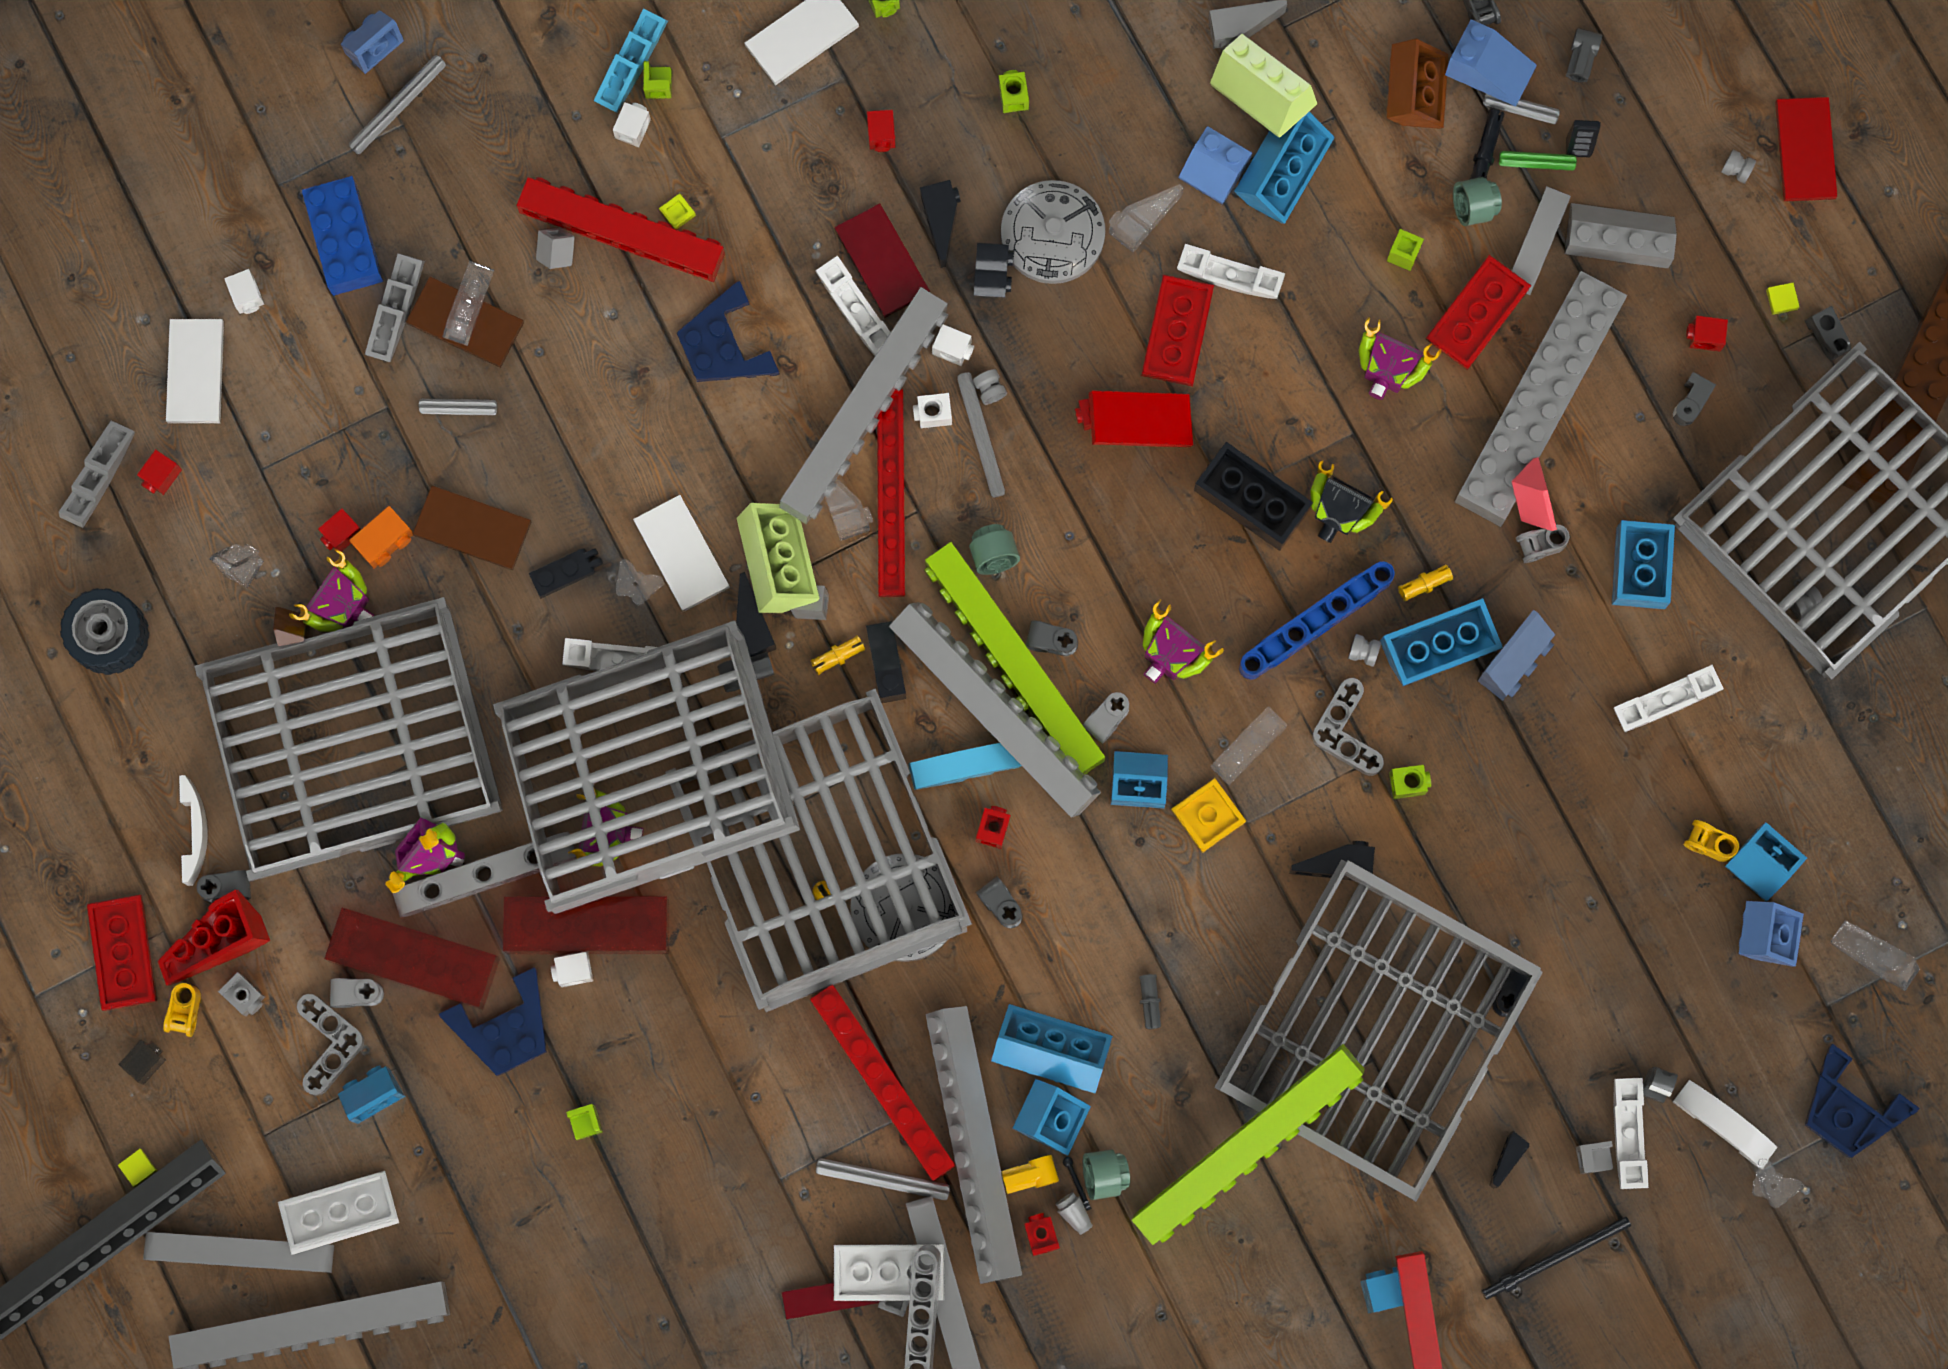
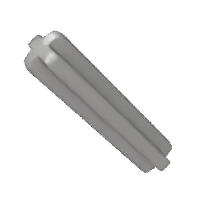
M1486 93L1483 100L1485 106L1551 124L1557 123L1560 114L1558 109L1522 99L1519 100L1516 107Z
M422 398L419 400V411L421 414L496 415L497 402L495 400Z

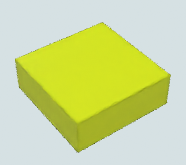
M680 193L659 208L661 214L675 230L696 216L693 209Z
M1794 283L1767 288L1766 292L1772 315L1799 309Z
M142 1149L137 1150L118 1165L133 1187H137L157 1172V1169Z

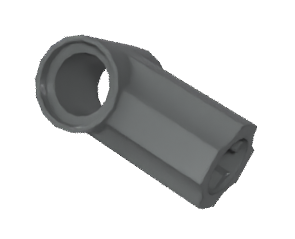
M1577 28L1571 47L1572 55L1566 77L1571 81L1578 83L1588 81L1593 60L1598 54L1603 34Z
M767 652L751 657L757 680L774 675ZM732 660L717 666L720 675L735 670ZM738 680L723 685L725 692L740 690Z

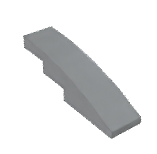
M1546 186L1512 269V272L1532 285L1526 293L1528 295H1531L1571 197Z
M397 254L391 279L387 281L382 303L377 308L365 355L391 362L404 329L425 261L404 254Z
M110 421L84 460L85 467L71 486L72 493L59 511L60 518L82 528L85 526L113 479L135 434L133 430Z

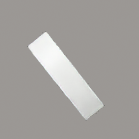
M1185 244L1177 266L1178 270L1205 282L1236 292L1272 299L1278 298L1285 277V273L1262 266L1258 269L1211 255L1208 250Z
M836 256L817 269L816 273L852 328L872 354L876 356L891 332L885 323L879 319L852 280V276L844 264Z
M565 638L562 665L599 671L645 655L648 650L657 647L621 646L592 643L590 640Z
M1710 665L1651 693L1620 704L1613 709L1624 732H1627L1703 700L1723 690V686L1713 665Z
M181 775L179 776L180 803L184 806H191L192 855L181 856L182 883L187 886H193L202 869L206 855L208 839L207 819L196 787L188 777Z
M1643 1078L1614 1079V1134L1620 1189L1649 1188L1642 1105H1644Z
M1688 1080L1673 1100V1103L1694 1119L1700 1120L1738 1149L1742 1156L1759 1169L1763 1168L1777 1149L1774 1143L1741 1115L1690 1080Z

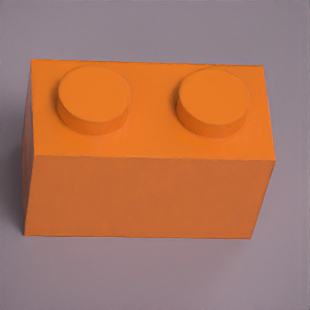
M388 506L349 541L370 566L375 569L377 566L382 567L391 559V554L396 549L406 547L411 541L410 537L413 536V532L395 511Z

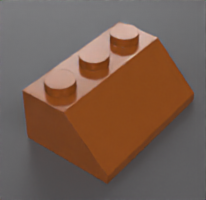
M1417 38L1392 44L1387 119L1402 126L1444 128L1447 85L1445 73L1448 67L1449 54Z

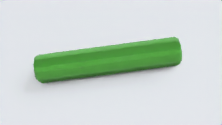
M1501 151L1499 154V165L1507 167L1575 170L1577 163L1575 155Z

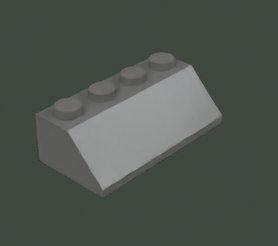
M1571 203L1564 254L1669 268L1674 260L1677 236L1675 217Z

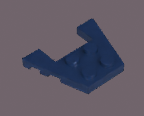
M740 281L733 284L677 332L697 382L779 375V370L770 351L744 361L727 322L725 314L749 305Z
M535 967L513 977L524 1004L473 1028L461 1003L439 1013L440 1018L496 1076H500L547 1053L538 973Z
M1831 1044L1827 1049L1805 1126L1846 1157L1852 1158L1888 1131L1901 1124L1905 1119L1918 1112L1920 1108L1899 1093L1882 1115L1837 1082L1853 1058L1834 1044Z

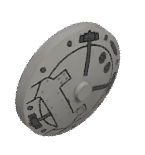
M1042 181L1021 190L1008 204L1001 223L1002 244L1009 245V250H1014L1013 266L1026 277L1042 283H1064L1085 274L1098 260L1105 240V222L1098 204L1086 191L1064 181Z
M894 854L886 857L891 870L906 865L903 854ZM915 855L917 860L924 858L923 856ZM877 862L873 863L863 872L866 880L881 875ZM936 864L921 870L941 921L956 917L957 915ZM908 875L896 880L915 929L918 930L930 925V920L912 876ZM886 885L871 890L890 940L905 935ZM861 896L852 897L851 917L860 939L869 949L880 945ZM947 940L895 961L910 962L926 958L938 951Z

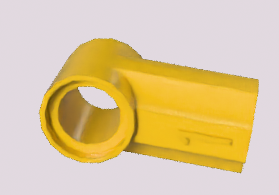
M1052 1155L1028 1161V1164L1001 1171L1007 1194L1059 1182Z

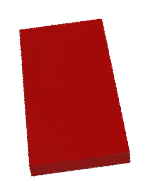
M1829 97L1777 99L1775 105L1784 201L1836 199L1838 196Z
M1489 255L1428 334L1426 340L1468 370L1532 285Z
M1163 275L1141 376L1193 387L1214 285Z
M1117 391L1089 392L1092 445L1193 446L1190 394Z
M142 895L87 904L101 1010L107 1011L157 1002Z

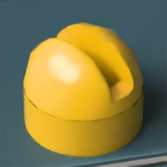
M819 881L814 885L812 893L815 900L824 898L818 889L820 885H823L828 896L831 895L825 881Z

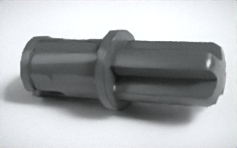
M1156 974L1139 976L1142 993L1140 1004H1143L1146 1029L1161 1027L1159 1011L1161 998H1158Z

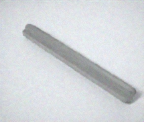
M435 55L349 142L351 150L356 154H361L445 68L444 60Z
M965 372L959 374L957 380L991 496L993 498L1000 497L1005 494L1004 485L971 373Z
M823 1158L818 1159L816 1165V1173L820 1175L927 1197L932 1196V1198L947 1200L949 1196L950 1186L944 1183Z

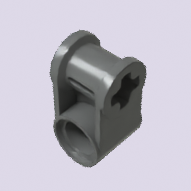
M1463 0L1468 12L1469 21L1472 19L1485 26L1492 23L1496 25L1501 23L1500 12L1494 0Z
M1031 621L1026 647L1037 652L1070 656L1076 652L1078 641L1076 634L1071 629L1053 626L1041 621ZM1065 637H1069L1072 644H1068L1066 648H1063L1060 641H1064Z
M246 870L205 875L197 882V892L209 903H213L235 889L239 890L247 900L251 899L250 882L248 881ZM212 883L216 889H213L212 894L209 895L205 889H208Z
M998 876L975 892L1001 925L1009 929L1019 926L1023 918L1021 908ZM1007 909L1010 912H1013L1014 910L1016 911L1014 913V920H1011L1010 918L1004 919L1006 917L1005 911Z

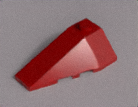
M235 889L215 900L208 907L209 911L200 920L197 919L191 925L192 929L182 939H178L158 960L166 986L173 985L247 954L270 941L262 916L239 890Z

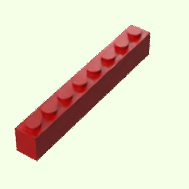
M536 177V179L527 178L516 205L520 214L714 283L725 256L724 247L717 240L711 238L703 240L696 237L697 235L689 230L682 229V231L672 229V226L664 221L655 223L648 220V217L641 213L633 212V214L623 211L624 209L616 204L609 203V205L599 203V200L591 195H584L583 197L575 194V191L568 187H554L550 185L549 181L540 177Z
M832 984L811 998V1003L930 1179L934 1182L955 1168L954 1162L834 985Z

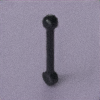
M1065 1157L1063 1165L1068 1168L1086 1211L1092 1208L1072 1166L1073 1159Z

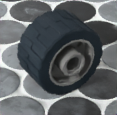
M96 588L88 592L85 591L71 601V604L64 611L63 618H61L60 635L65 649L69 651V654L76 661L95 673L111 675L124 672V670L133 667L143 657V653L147 649L150 634L148 622L144 618L143 612L128 597L118 591L108 588Z

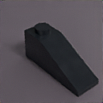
M950 180L920 187V197L941 268L946 267L957 215V203L961 202L958 188H952Z
M743 572L739 578L736 623L745 637L750 657L774 651L776 650V645L763 614L758 612L755 595L745 572Z
M892 621L866 626L881 703L906 699V690L895 634L889 627Z
M1353 841L1352 844L1344 845L1293 864L1290 867L1289 874L1331 878L1341 859L1345 862L1349 860L1373 874L1375 847L1368 846L1369 843L1365 841ZM1344 875V877L1342 878V880L1354 881L1346 875Z

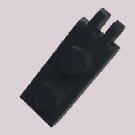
M582 548L530 572V578L540 599L595 573L594 568L603 564L601 558L590 561L591 558L599 554L597 549L586 552Z

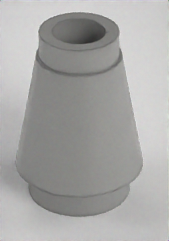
M1074 1192L1056 1203L1059 1209L1057 1212L1079 1235L1092 1228L1093 1225L1090 1222L1091 1220L1080 1196L1076 1197Z

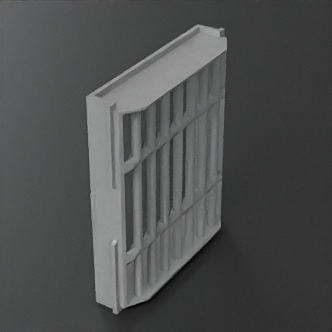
M1861 342L1854 346L1792 405L1793 412L1755 445L1747 456L1739 455L1673 518L1676 522L1675 527L1824 678L1828 676L1831 680L1899 617V608L1905 603H1909L1933 580L1932 577L1945 565H1948L1947 557L1883 618L1871 607L1879 597L1944 536L1948 538V518L1945 520L1934 509L1948 496V481L1927 501L1915 490L1948 459V434L1876 363L1864 354L1867 348ZM1856 361L1866 373L1830 405L1820 393ZM1875 380L1885 392L1849 424L1839 412ZM1894 399L1904 411L1868 443L1858 431ZM1813 402L1823 413L1748 483L1738 471L1807 405ZM1913 418L1923 430L1895 457L1887 462L1877 450ZM1832 421L1842 432L1767 502L1757 490L1828 422ZM1932 437L1942 449L1910 480L1906 481L1896 470ZM1851 440L1861 451L1786 521L1776 509L1846 442ZM1870 459L1880 471L1805 540L1795 528L1862 464ZM1889 478L1899 490L1836 550L1824 559L1814 547L1877 487ZM1730 479L1741 491L1700 528L1689 517ZM1908 497L1918 509L1843 579L1833 566ZM1747 499H1750L1760 510L1720 547L1709 535ZM1928 517L1937 526V529L1862 598L1852 586L1922 519ZM1766 518H1769L1779 529L1739 566L1728 554ZM1785 537H1788L1798 548L1766 579L1757 585L1747 573ZM1806 556L1816 568L1781 602L1776 604L1766 592ZM1825 575L1835 585V588L1796 624L1785 612ZM1844 594L1855 606L1815 643L1804 631ZM1861 614H1864L1875 626L1833 664L1824 654L1823 650Z
M444 597L355 621L351 627L308 638L304 642L278 646L275 643L195 666L197 677L203 682L250 869L246 871L249 882L356 851L364 852L393 844L396 840L405 838L415 824L321 850L317 834L325 830L417 805L420 818L436 825L446 823L448 826L503 811L452 615ZM437 616L438 624L384 638L383 631ZM441 634L445 649L391 664L388 648ZM366 635H373L374 642L275 669L273 661ZM374 652L378 654L381 667L281 694L278 683L280 678ZM448 659L451 675L401 689L397 688L394 677L396 673ZM263 664L264 672L215 685L214 677ZM378 678H384L387 693L288 720L285 704ZM265 682L268 683L270 698L221 710L218 695ZM452 685L455 686L458 697L457 701L404 715L401 704L402 699ZM391 704L394 716L392 719L294 745L291 734L293 729L379 705ZM274 708L277 723L228 736L224 721ZM461 710L465 726L411 740L408 725ZM397 728L400 744L301 771L298 755ZM278 733L281 734L283 749L234 762L231 746ZM468 736L471 752L420 766L417 765L415 750ZM404 754L406 770L307 796L304 782L307 780ZM287 759L290 770L289 775L241 788L237 772ZM475 762L478 777L424 792L422 776ZM409 779L411 781L414 795L318 822L313 820L312 806ZM294 785L297 800L247 813L244 798ZM482 787L487 804L431 819L428 802ZM300 810L304 826L254 839L251 823ZM304 836L307 837L311 853L264 866L260 865L257 849Z
M736 621L648 650L645 655L584 676L579 674L493 704L495 714L502 722L540 873L550 899L544 901L548 912L552 911L554 914L656 879H665L691 870L697 865L800 830L746 640ZM731 656L735 670L683 687L680 678L681 673ZM666 678L670 679L672 692L576 725L574 711L579 708ZM738 680L742 694L690 712L687 703L688 697ZM673 702L677 704L680 716L584 749L582 747L581 734ZM745 705L749 719L699 736L696 735L694 728L696 721ZM563 714L566 725L565 729L521 744L518 733L519 729ZM683 726L686 736L685 741L589 773L587 765L589 758ZM752 729L756 743L705 761L703 760L700 750L702 746ZM567 739L570 740L573 753L529 768L527 767L524 754ZM690 751L693 765L596 798L593 788L594 783ZM759 754L763 768L710 785L708 771ZM576 763L579 773L578 778L534 792L531 778ZM697 775L700 790L604 823L600 814L602 807ZM766 778L770 793L717 810L714 799L716 795ZM583 788L586 802L543 817L540 816L537 803ZM704 800L707 811L706 815L609 847L606 836L608 832ZM774 803L779 819L725 837L721 824L722 820ZM589 812L592 827L547 842L544 827ZM711 825L715 841L618 874L616 873L613 862L615 857ZM596 837L599 848L598 852L555 867L553 866L550 852ZM600 862L603 863L606 878L560 893L557 877Z
M876 688L866 692V698L844 703L772 732L791 799L795 804L831 895L815 901L789 834L779 837V840L805 903L804 906L790 911L764 844L753 846L780 914L765 921L738 852L729 854L727 857L754 922V926L738 931L711 861L706 862L712 875L711 881L721 907L728 916L725 926L758 1010L764 1008L765 1012L968 932L967 926L972 925L937 838L930 836L922 811L908 783L907 777L910 771ZM873 709L889 752L876 757L873 754L858 717L859 714ZM846 719L850 723L865 760L849 767L833 724ZM821 729L824 731L839 768L838 772L824 777L808 734ZM755 739L703 760L705 761L756 743ZM795 739L799 741L814 779L813 782L801 787L798 785L783 748V744ZM758 754L710 770L707 774L722 769L726 780L737 777L732 764L747 759L752 771L762 768ZM892 761L895 763L931 852V855L919 860L915 857L879 769L880 766ZM673 768L671 770L666 771L665 773L667 774L676 771V769ZM867 771L871 775L906 861V865L894 870L890 868L854 779L855 776ZM697 775L670 784L675 798L685 795L681 785L697 779ZM766 778L756 781L761 795L770 793ZM842 781L845 783L881 872V875L869 880L865 879L829 789V786ZM741 787L731 790L736 804L746 801ZM817 791L824 803L856 885L844 890H840L804 800V796ZM715 796L714 799L717 806V810H721ZM774 803L722 820L721 824L725 837L731 835L728 827L741 821L744 823L746 830L755 827L756 824L753 817L764 812H769L772 821L779 819ZM689 805L679 808L685 822L694 819ZM711 825L690 831L689 834L694 847L703 845L702 837L711 834L712 829ZM935 864L957 915L942 921L921 870ZM911 875L931 923L918 930L913 925L896 880ZM886 885L905 931V935L890 940L871 894V890ZM858 895L863 900L880 945L865 950L845 902V900ZM832 905L836 906L855 954L840 961L820 913V910ZM807 915L812 920L829 963L828 966L815 971L795 924V920ZM782 925L785 926L804 974L791 981L787 979L769 933L770 930ZM757 935L761 940L778 983L776 988L764 994L742 942Z
M1341 859L1296 940L1299 947L1295 955L1289 959L1273 988L1274 992L1267 1005L1259 1006L1214 1088L1260 1112L1290 1087L1304 1061L1316 1066L1324 1060L1310 1052V1049L1359 961L1372 967L1374 970L1325 1058L1342 1044L1345 1045L1383 974L1398 983L1356 1057L1363 1067L1407 988L1422 995L1373 1085L1371 1086L1362 1081L1354 1088L1366 1095L1341 1143L1338 1145L1325 1136L1350 1092L1348 1087L1340 1093L1342 1098L1333 1106L1328 1107L1316 1131L1303 1124L1298 1127L1300 1130L1298 1135L1416 1202L1461 1122L1460 1114L1467 1102L1472 1100L1487 1073V1066L1492 1056L1499 1053L1543 972L1540 971V967L1349 860L1345 862ZM1346 875L1357 882L1358 886L1331 933L1317 925L1342 878ZM1369 889L1381 896L1382 899L1355 946L1341 937ZM1394 903L1406 910L1382 956L1378 959L1365 951L1389 907ZM1417 916L1430 925L1405 971L1401 972L1389 964ZM1439 930H1442L1453 936L1454 939L1428 986L1413 979ZM1313 934L1324 940L1326 944L1277 1032L1264 1026L1262 1022L1308 939ZM1463 943L1478 950L1452 999H1449L1438 993L1437 990ZM1335 948H1338L1349 954L1350 957L1301 1045H1298L1287 1039L1286 1036ZM1490 957L1502 965L1477 1011L1474 1013L1461 1004L1486 958ZM1511 970H1514L1528 978L1501 1027L1485 1019ZM1432 1001L1446 1010L1395 1100L1383 1093L1382 1089ZM1457 1015L1470 1023L1421 1112L1418 1113L1406 1106V1103L1454 1016ZM1480 1028L1495 1036L1446 1127H1443L1431 1120L1430 1117ZM1255 1034H1258L1271 1042L1243 1091L1229 1083ZM1281 1047L1295 1056L1270 1101L1266 1104L1253 1095ZM1377 1101L1389 1108L1390 1111L1364 1158H1361L1349 1151ZM1402 1115L1414 1122V1125L1388 1172L1373 1163L1398 1117ZM1425 1128L1439 1136V1139L1415 1183L1411 1186L1398 1179L1397 1176Z

